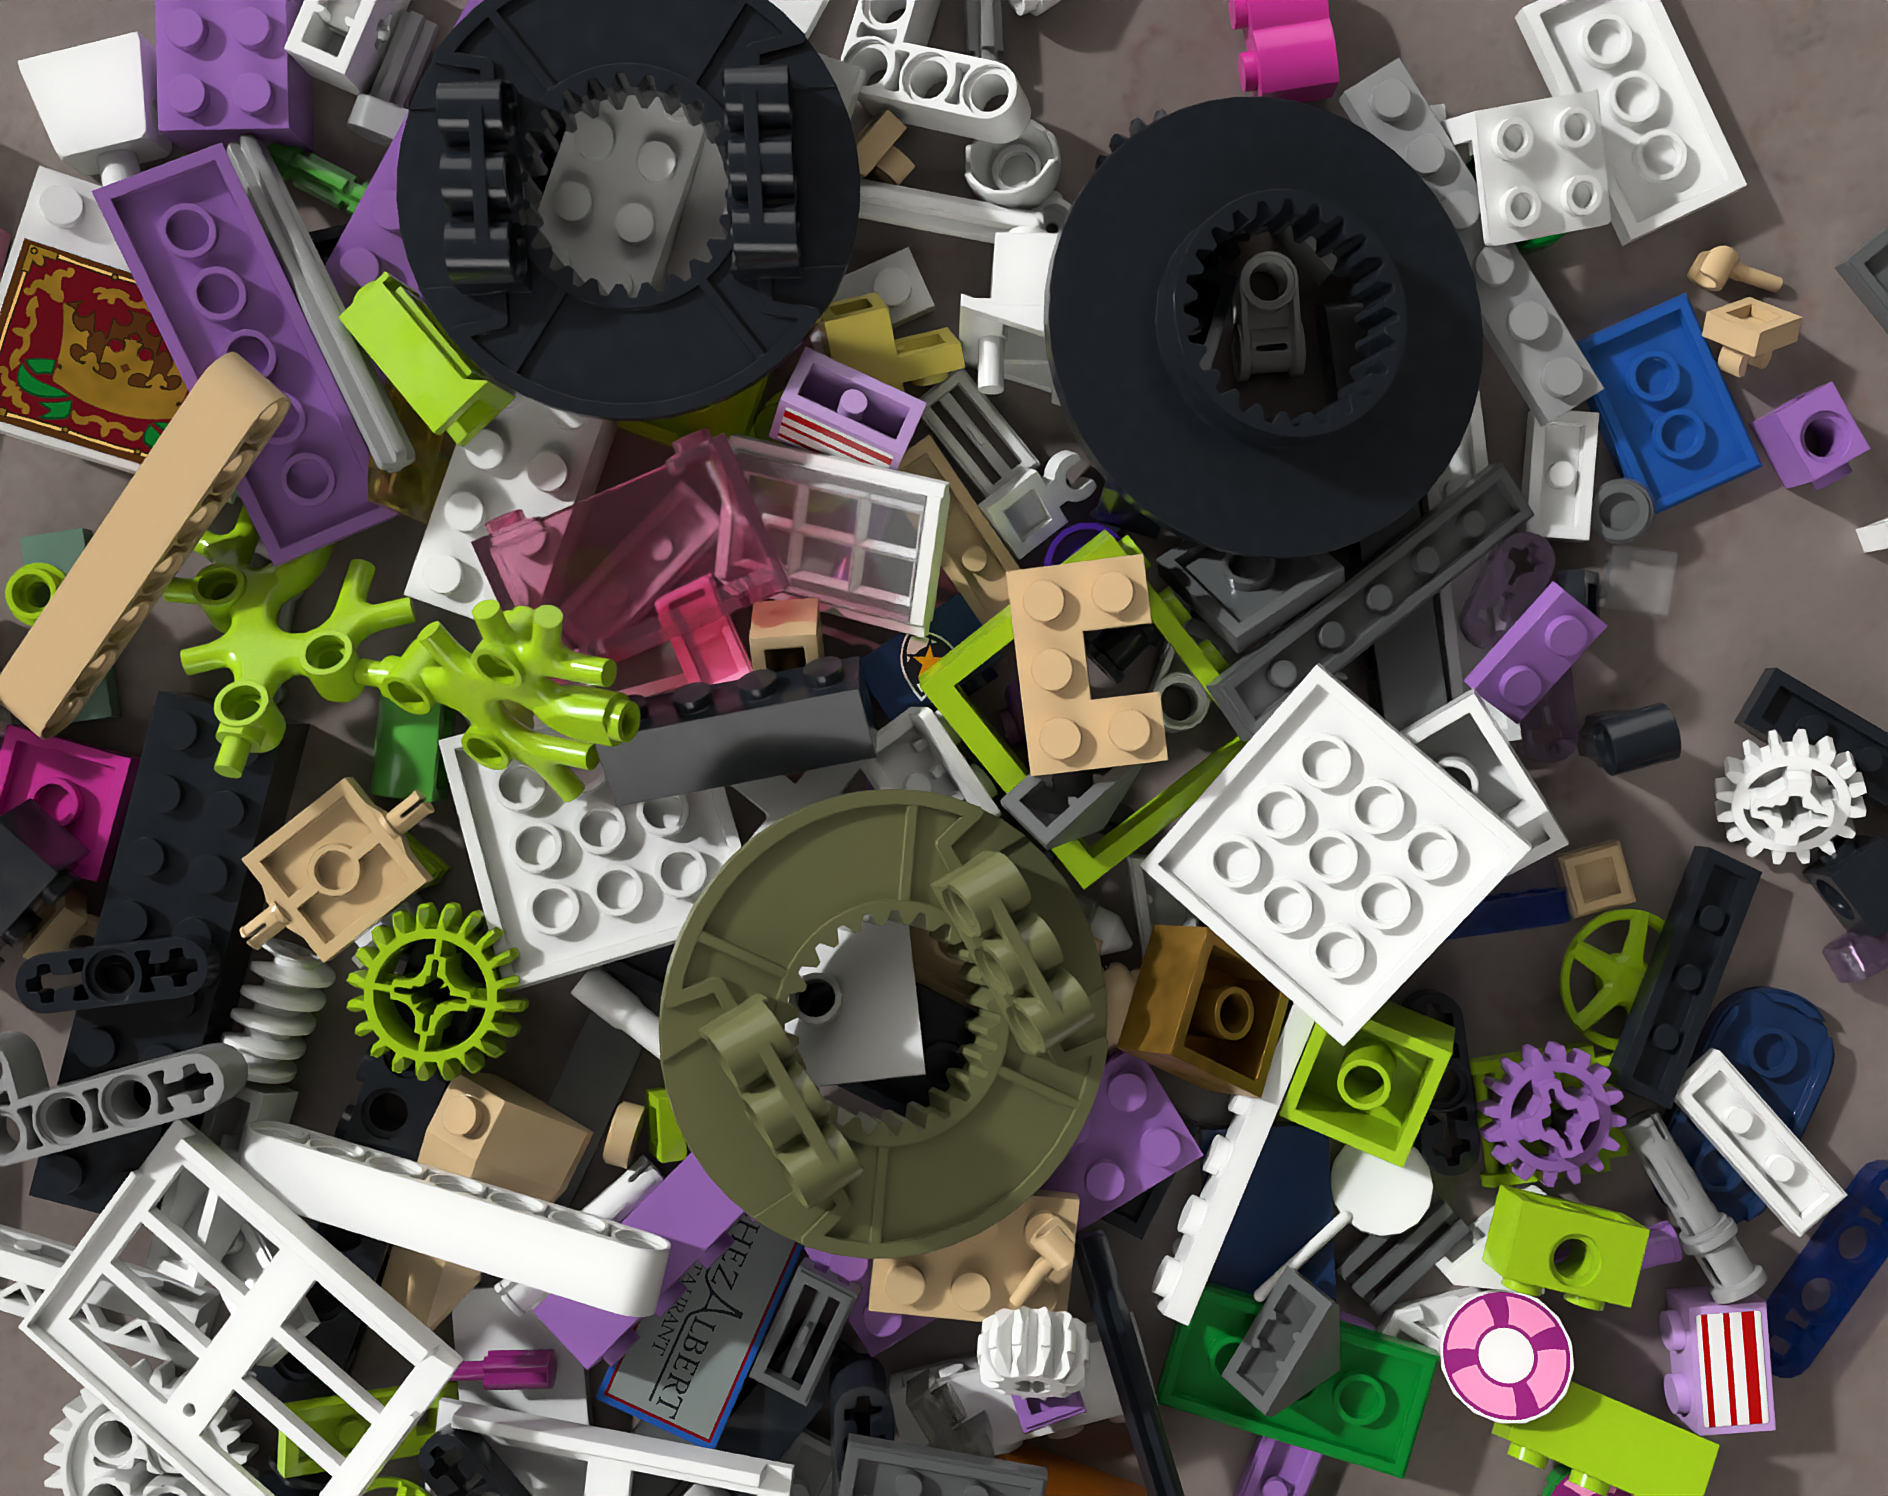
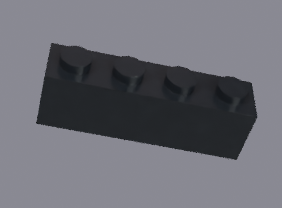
M828 656L815 659L805 667L779 672L760 669L749 672L738 680L712 685L705 682H693L679 687L674 692L650 697L638 694L627 695L630 701L638 704L640 709V725L636 736L632 741L628 743L622 742L616 747L595 744L615 804L618 807L876 758L877 722L860 657L840 659Z

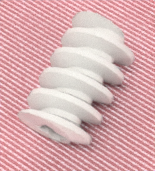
M271 938L262 947L274 955L273 961H252L250 965V970L265 979L263 985L245 984L240 989V993L255 1003L253 1009L232 1008L230 1017L243 1025L245 1029L243 1033L222 1032L220 1040L225 1044L234 1046L243 1054L248 1064V1081L280 1084L295 1078L297 1065L292 1059H298L304 1055L307 1046L302 1035L310 1034L316 1027V1018L311 1012L319 1011L326 1003V995L320 988L331 986L336 979V974L327 963L321 961L315 952L285 940Z

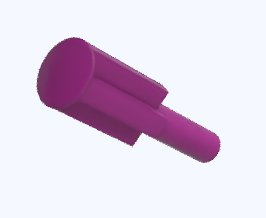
M554 1349L490 1350L488 1355L484 1356V1360L463 1361L449 1381H483L485 1390L553 1389L557 1375L556 1353Z

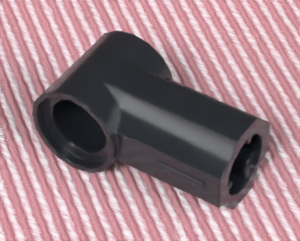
M1661 702L1633 710H1608L1587 715L1581 731L1574 735L1579 755L1593 760L1599 768H1603L1610 776L1676 760L1680 757L1682 748L1676 719L1668 706Z

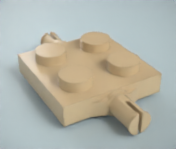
M353 777L342 779L241 859L262 885L266 901L269 904L267 909L239 929L242 938L253 936L246 943L255 950H259L263 944L287 927L302 936L323 963L334 959L434 880L411 851L408 839L404 834L428 814L435 811L431 802H423L427 797L416 789L409 797L387 813V811L372 802Z

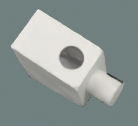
M138 31L18 61L20 72L56 153L62 161L84 175L100 174L102 185L106 186L141 173L139 164L165 158L171 153V140L158 131L156 47Z

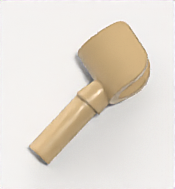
M1718 246L1710 251H1702L1698 254L1687 274L1689 280L1694 284L1710 291L1722 290L1728 278L1773 293H1777L1783 284L1781 277L1749 267L1747 264L1740 262L1738 252L1729 246Z
M1054 1216L1046 1221L1030 1240L1031 1244L1042 1256L1034 1263V1266L1009 1298L1010 1302L1017 1308L1026 1305L1043 1280L1053 1270L1059 1271L1073 1260L1076 1241L1075 1234L1058 1216Z

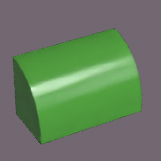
M380 691L370 793L378 796L406 799L417 789L427 797L424 800L426 802L448 800L449 779L438 740L454 736L457 710L436 702L428 713L423 715L413 714L400 708L389 698L383 697Z

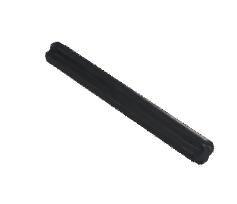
M1100 1229L1081 1233L1076 1236L1075 1256L1148 1496H1185L1106 1234Z

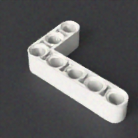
M941 0L858 1L840 61L861 67L866 71L857 100L867 113L875 116L889 109L902 123L991 143H1008L1017 139L1025 132L1030 122L1031 108L1017 78L1008 66L997 61L927 47ZM899 9H906L897 21L886 23L888 17L893 12ZM882 69L887 70L884 78L878 83L866 86L869 78L875 72ZM947 82L946 87L938 96L924 99L928 89L934 84ZM1008 95L1005 104L999 109L992 112L983 111L987 102L993 97Z

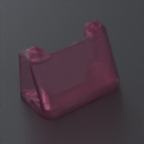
M709 428L693 432L673 442L672 446L676 454L665 461V465L545 517L537 516L527 519L523 509L503 514L484 524L488 535L471 542L503 612L513 610L517 606H526L536 610L542 605H553L559 608L563 614L562 641L569 649L580 654L613 659L616 664L753 606L756 602H762L795 587V584L727 435L722 433L713 437ZM550 677L561 686L574 683V681Z

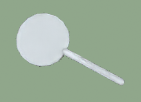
M1345 1145L1334 1160L1331 1171L1332 1199L1340 1213L1254 1292L1255 1300L1258 1302L1265 1301L1286 1266L1298 1270L1348 1223L1362 1232L1377 1236L1401 1234L1418 1224L1430 1206L1433 1191L1430 1169L1420 1152L1412 1146L1404 1167L1401 1168L1350 1145Z

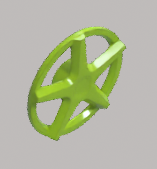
M1617 909L1605 912L1584 925L1574 936L1565 952L1559 983L1562 1003L1573 1026L1581 1035L1596 1045L1611 1050L1616 1049L1619 1039L1603 1036L1591 1029V1027L1617 1006L1624 1007L1629 1015L1648 964L1644 961L1648 925L1660 934L1665 923L1658 916L1637 909ZM1617 920H1630L1629 931L1622 953H1612L1609 955L1584 942L1592 932L1607 923ZM1574 958L1595 973V985L1598 990L1596 996L1581 1012H1577L1570 991V973Z

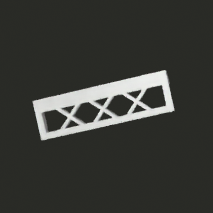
M0 1224V1277L16 1281V1283L3 1290L0 1289V1310L25 1318L42 1295L40 1289L45 1290L76 1247ZM122 1261L207 1337L210 1336L222 1297L219 1290L207 1286L193 1288L155 1270ZM106 1276L103 1277L81 1307L84 1314L77 1313L75 1315L76 1319L103 1342L162 1360L173 1359L174 1363L189 1368L195 1365L199 1359L183 1344L168 1340L160 1326L161 1324ZM18 1289H21L24 1296L15 1294L13 1292H15ZM100 1307L136 1317L137 1319L124 1326L107 1321ZM142 1325L145 1333L134 1329Z

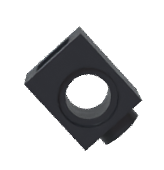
M1855 835L1851 839L1837 836L1833 838L1836 852L1829 855L1819 849L1816 853L1819 859L1802 873L1847 932L1879 938L1888 931V845L1882 837Z

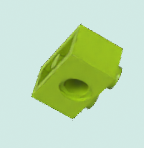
M1500 1185L1482 1261L1502 1276L1501 1284L1522 1294L1541 1296L1542 1289L1547 1288L1564 1292L1563 1298L1591 1310L1603 1311L1605 1302L1631 1308L1650 1230L1621 1212ZM1572 1239V1250L1569 1256L1564 1261L1554 1264V1253L1557 1247L1562 1242Z

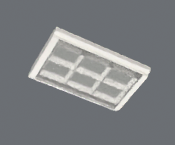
M740 434L730 435V445L726 449L714 565L716 584L774 600L818 598L821 612L924 638L929 635L930 622L933 621L951 497V494H949L950 482Z

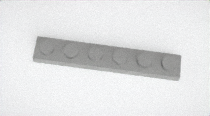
M1397 58L1344 91L1339 102L1352 123L1373 134L1403 158L1436 195L1451 219L1465 248L1474 274L1481 307L1483 334L1540 426L1542 427L1603 390L1604 387L1514 242L1491 247L1485 245L1477 182L1400 58Z

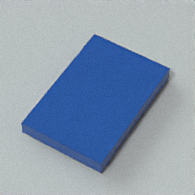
M1686 292L1576 341L1579 349L1604 387L1603 390L1587 399L1586 402L1591 412L1599 413L1598 429L1620 478L1635 479L1643 483L1651 491L1656 503V514L1763 467L1706 337L1702 336V327Z

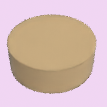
M623 1101V1103L618 1105L604 1147L603 1159L605 1163L624 1169L629 1168L644 1124L645 1106L628 1101Z

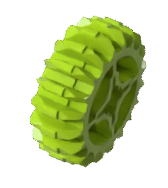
M433 902L420 904L417 909L416 918L406 909L392 915L394 929L382 924L376 926L371 931L373 941L377 947L366 945L359 948L355 954L357 959L369 970L352 972L346 980L352 986L364 989V995L349 1000L346 1007L354 1012L366 1011L368 1020L356 1026L355 1034L365 1036L374 1031L380 1040L372 1046L370 1056L378 1058L391 1049L396 1052L392 1061V1072H403L415 1060V1072L418 1080L426 1081L434 1075L437 1066L446 1081L454 1080L460 1076L462 1065L473 1074L485 1067L484 1053L490 1057L498 1058L506 1051L505 1043L500 1035L514 1037L522 1028L521 1024L507 1012H523L529 1007L528 998L504 990L516 988V986L521 984L520 976L511 975L501 978L499 971L500 966L511 963L520 957L518 948H510L495 956L493 944L503 935L502 930L499 927H494L486 934H483L481 930L485 923V915L481 910L473 911L462 924L461 905L456 902L446 904L440 916ZM421 939H436L434 953L427 955L422 972L411 971L404 975L394 973L401 956L412 944ZM457 946L464 949L477 962L486 983L472 980L465 973L462 967L463 951L458 950ZM439 978L445 982L441 988L448 986L450 995L453 996L440 1004L434 1001L437 994L430 996L428 987L424 986ZM394 1000L401 1001L412 1009L415 1016V1030L409 1027L402 1019ZM473 1008L485 1009L479 1026L469 1038L453 1042L442 1041L443 1031L451 1026L455 1011L468 1012Z

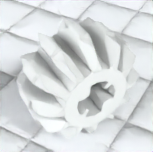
M1022 1305L1017 1310L1003 1308L995 1312V1315L983 1319L981 1335L978 1336L977 1358L978 1365L980 1366L981 1382L990 1389H996L1002 1395L1021 1396L1022 1400L1032 1397L1045 1401L1048 1397L1066 1398L1072 1393H1076L1085 1388L1087 1372L1090 1370V1341L1087 1339V1324L1077 1318H1073L1066 1311L1053 1312L1047 1310L1045 1306L1040 1309H1030Z

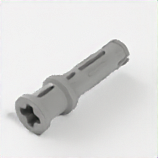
M1656 1108L1647 1109L1628 1118L1626 1125L1619 1127V1129L1636 1152L1651 1181L1674 1215L1677 1224L1682 1230L1679 1234L1680 1246L1684 1253L1695 1256L1711 1283L1709 1294L1713 1301L1717 1304L1735 1302L1760 1289L1767 1281L1765 1270L1762 1266L1753 1264L1735 1235L1738 1231V1226L1734 1219L1723 1212H1718L1713 1202L1710 1201L1701 1182L1670 1135Z

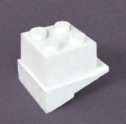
M1020 226L1011 229L1009 232H995L990 298H973L961 294L958 340L961 342L965 366L978 370V391L980 393H1002L1004 391L1005 378L1050 392L1051 403L1061 406L1053 385L1047 359L1043 323L1044 292L1049 262L1058 234L1047 233L1044 229L1034 226Z

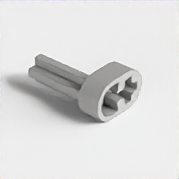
M414 11L410 13L402 12L370 95L360 93L357 96L346 124L350 130L372 143L387 149L389 148L409 111V104L440 30L436 23L426 20L422 14Z

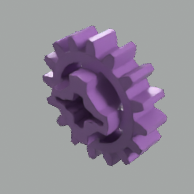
M1548 1041L1544 1056H1542L1538 1049L1530 1044L1521 1045L1522 1062L1517 1064L1502 1056L1499 1059V1063L1506 1073L1503 1078L1499 1080L1494 1077L1485 1076L1483 1083L1490 1090L1494 1091L1492 1100L1477 1102L1476 1109L1492 1117V1122L1485 1124L1479 1129L1480 1134L1489 1142H1499L1491 1154L1503 1165L1513 1162L1512 1172L1521 1179L1527 1181L1536 1172L1538 1181L1546 1187H1554L1558 1172H1561L1564 1178L1574 1185L1581 1183L1580 1166L1587 1164L1600 1172L1604 1169V1166L1597 1153L1601 1148L1618 1151L1620 1147L1608 1134L1610 1127L1626 1125V1118L1611 1111V1105L1618 1103L1624 1098L1623 1093L1613 1086H1602L1610 1077V1070L1598 1063L1589 1066L1591 1055L1576 1047L1567 1055L1565 1046L1555 1041ZM1553 1072L1570 1074L1583 1087L1575 1088L1574 1086L1563 1088L1561 1081L1555 1078ZM1520 1091V1093H1519V1095H1518V1097H1517V1099H1516V1101H1515V1103H1514V1105H1513V1102H1514V1100H1515V1098H1516L1518 1092ZM1552 1101L1560 1105V1108L1551 1112L1549 1104ZM1551 1115L1552 1123L1548 1126L1542 1122V1119ZM1525 1139L1530 1143L1540 1139L1541 1145L1547 1149L1548 1154L1530 1152L1519 1141Z

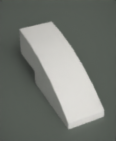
M247 1080L245 1087L237 1096L205 1111L200 1132L238 1163L247 1124L259 1120L289 1124L299 1092L279 1084L258 1083ZM185 1166L165 1192L160 1210L219 1262L246 1221L245 1218ZM153 1235L145 1266L193 1288L204 1286L207 1279L158 1236Z

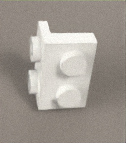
M910 707L877 731L876 758L856 761L875 790L904 789L927 791L951 796L980 806L983 810L997 817L1001 815L1000 810L992 800L997 795L994 784L978 765L973 763L969 766L956 747L961 742V737L939 710L933 712L929 707Z

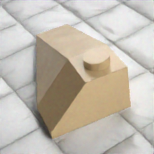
M460 1071V1076L450 1081L426 1130L417 1162L554 1203L565 1192L594 1132L497 1074L477 1072L473 1074ZM393 1244L381 1288L433 1332L481 1281L482 1272Z

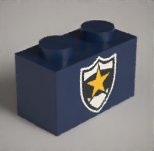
M958 593L934 610L933 621L930 622L929 635L923 638L901 632L860 660L867 687L890 721L910 707H929L933 712L938 710L920 688L919 675L982 626L961 593ZM1000 651L996 652L958 682L968 696L999 676L993 665L1003 658Z

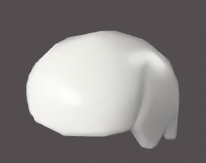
M1030 119L1024 133L1008 143H991L975 139L972 144L967 145L965 148L966 173L964 176L974 195L981 201L1032 210L1040 206L1052 195L1059 181L1062 164L1057 139L1053 132L1046 130L1043 125L1033 119Z

